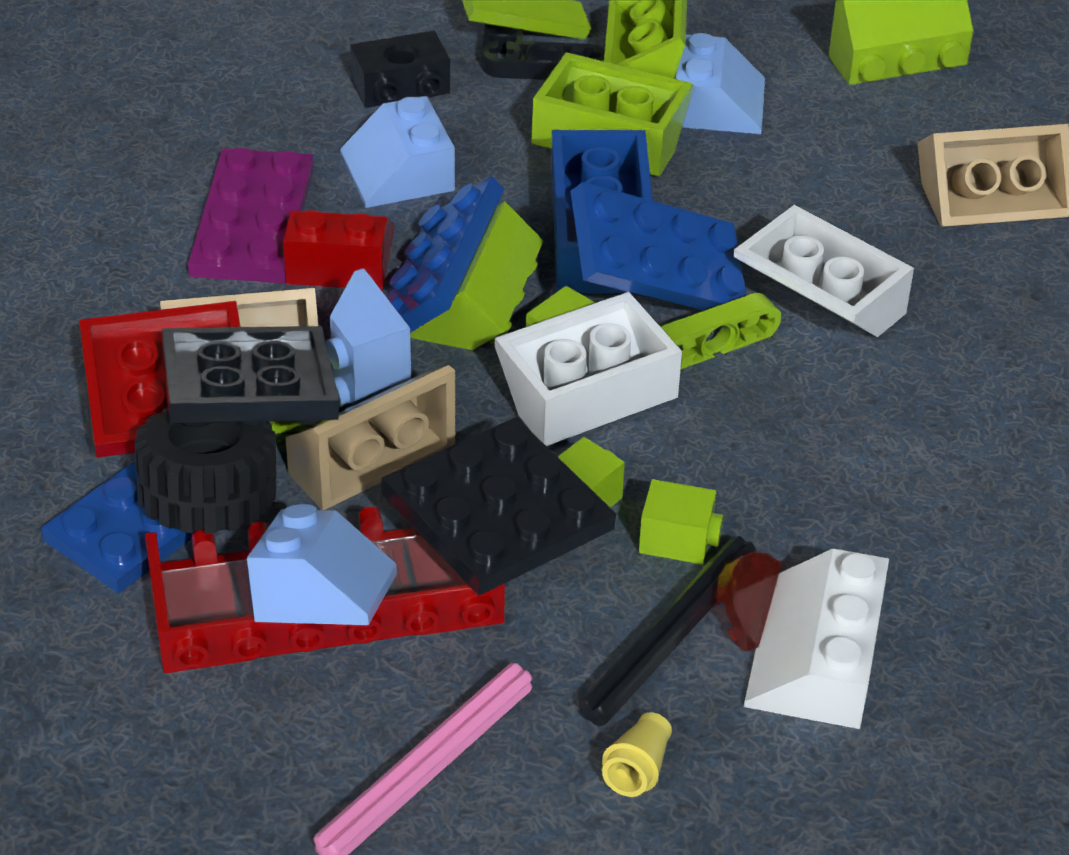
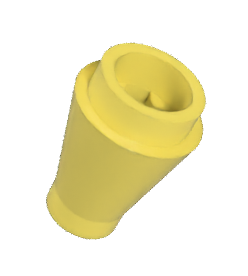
M653 712L643 714L632 728L605 750L602 757V775L606 784L613 791L623 796L636 797L651 790L657 784L666 745L672 734V727L665 717Z

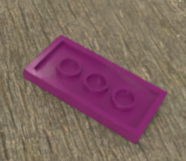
M222 148L188 262L189 277L286 283L283 240L291 210H304L314 169V155L296 153L294 151L274 152L250 150L248 148Z

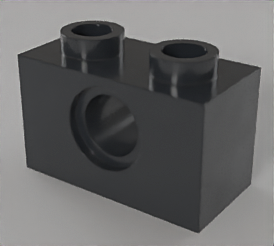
M435 30L350 44L351 79L365 108L400 101L406 97H434L450 94V58Z

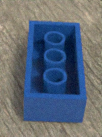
M552 130L550 176L556 291L558 292L563 287L568 286L580 294H624L627 291L583 281L570 191L580 183L586 182L653 201L646 131Z

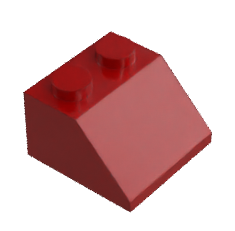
M291 210L283 240L286 284L346 288L354 271L364 268L380 290H383L395 230L393 222L387 216H371L364 213L341 214L325 213L316 210Z

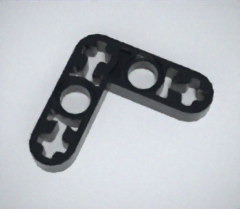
M490 24L484 25L482 69L487 75L492 77L547 80L566 52L604 61L605 49L595 44L523 41L524 30ZM499 34H507V35H511V36H497V35H499ZM498 53H506L505 58H498ZM540 60H549V61H552V62L543 63V62H537V61H540Z

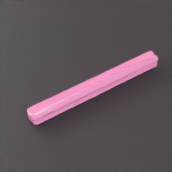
M511 663L500 671L314 836V849L317 854L349 855L531 691L532 676L529 671L523 670L517 663Z

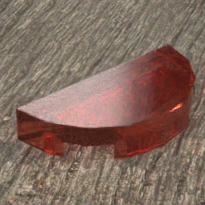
M752 551L727 563L718 579L717 601L718 604L725 602L727 615L733 625V628L727 630L728 634L741 650L747 652L759 647L782 565L781 562L767 553Z

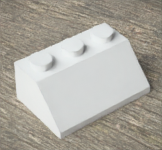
M796 205L790 207L734 249V257L876 337L885 332L907 312L914 272L913 267Z
M629 292L495 338V349L518 415L532 433L546 446L678 398L682 351Z
M830 549L771 577L744 707L860 729L889 558Z

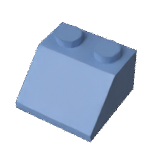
M705 33L686 34L685 48L677 69L676 79L694 84L682 127L761 134L765 77L726 38L713 37Z
M427 96L406 97L400 101L382 104L340 149V155L366 208L455 191V147Z
M363 268L354 271L330 315L331 339L326 341L339 396V409L352 407L411 379L410 327L366 270Z
M298 504L281 509L247 557L255 622L369 625L397 575L396 563L336 510H317L315 506L309 504Z

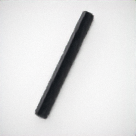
M741 536L732 537L587 692L580 702L582 707L580 714L585 720H590L596 726H604L755 561L754 553L756 552V547L751 541L746 542Z

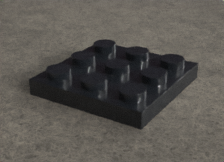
M322 326L162 328V353L170 423H182L190 427H203L212 422H239L247 426H258L268 421H295L299 424L313 425L323 420H339V396Z
M517 417L382 477L381 494L478 596L615 528L617 513Z

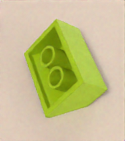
M609 0L604 62L674 79L685 48L687 0Z
M836 0L828 57L849 85L967 65L973 35L967 0Z
M566 52L533 98L531 144L551 149L552 130H645L650 174L660 177L675 153L694 83Z
M505 201L497 205L450 309L411 332L410 338L474 350L486 342L494 344L496 337L508 333L512 325L509 320L514 308L522 301L525 295L523 291L527 278L538 265L536 257L544 240Z

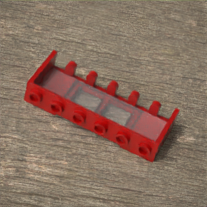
M366 507L358 514L359 531L391 558L397 566V575L369 625L255 622L247 557L268 529L269 525L267 523L256 522L249 526V551L217 555L214 534H205V530H199L192 535L193 559L165 563L160 562L156 532L145 534L164 674L246 662L263 657L311 652L317 649L358 643L365 644L391 638L428 635L504 623L505 584L478 596L414 528L383 532V522L379 509L376 507Z

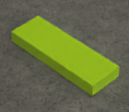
M462 0L468 19L472 22L575 39H586L591 30L580 1Z

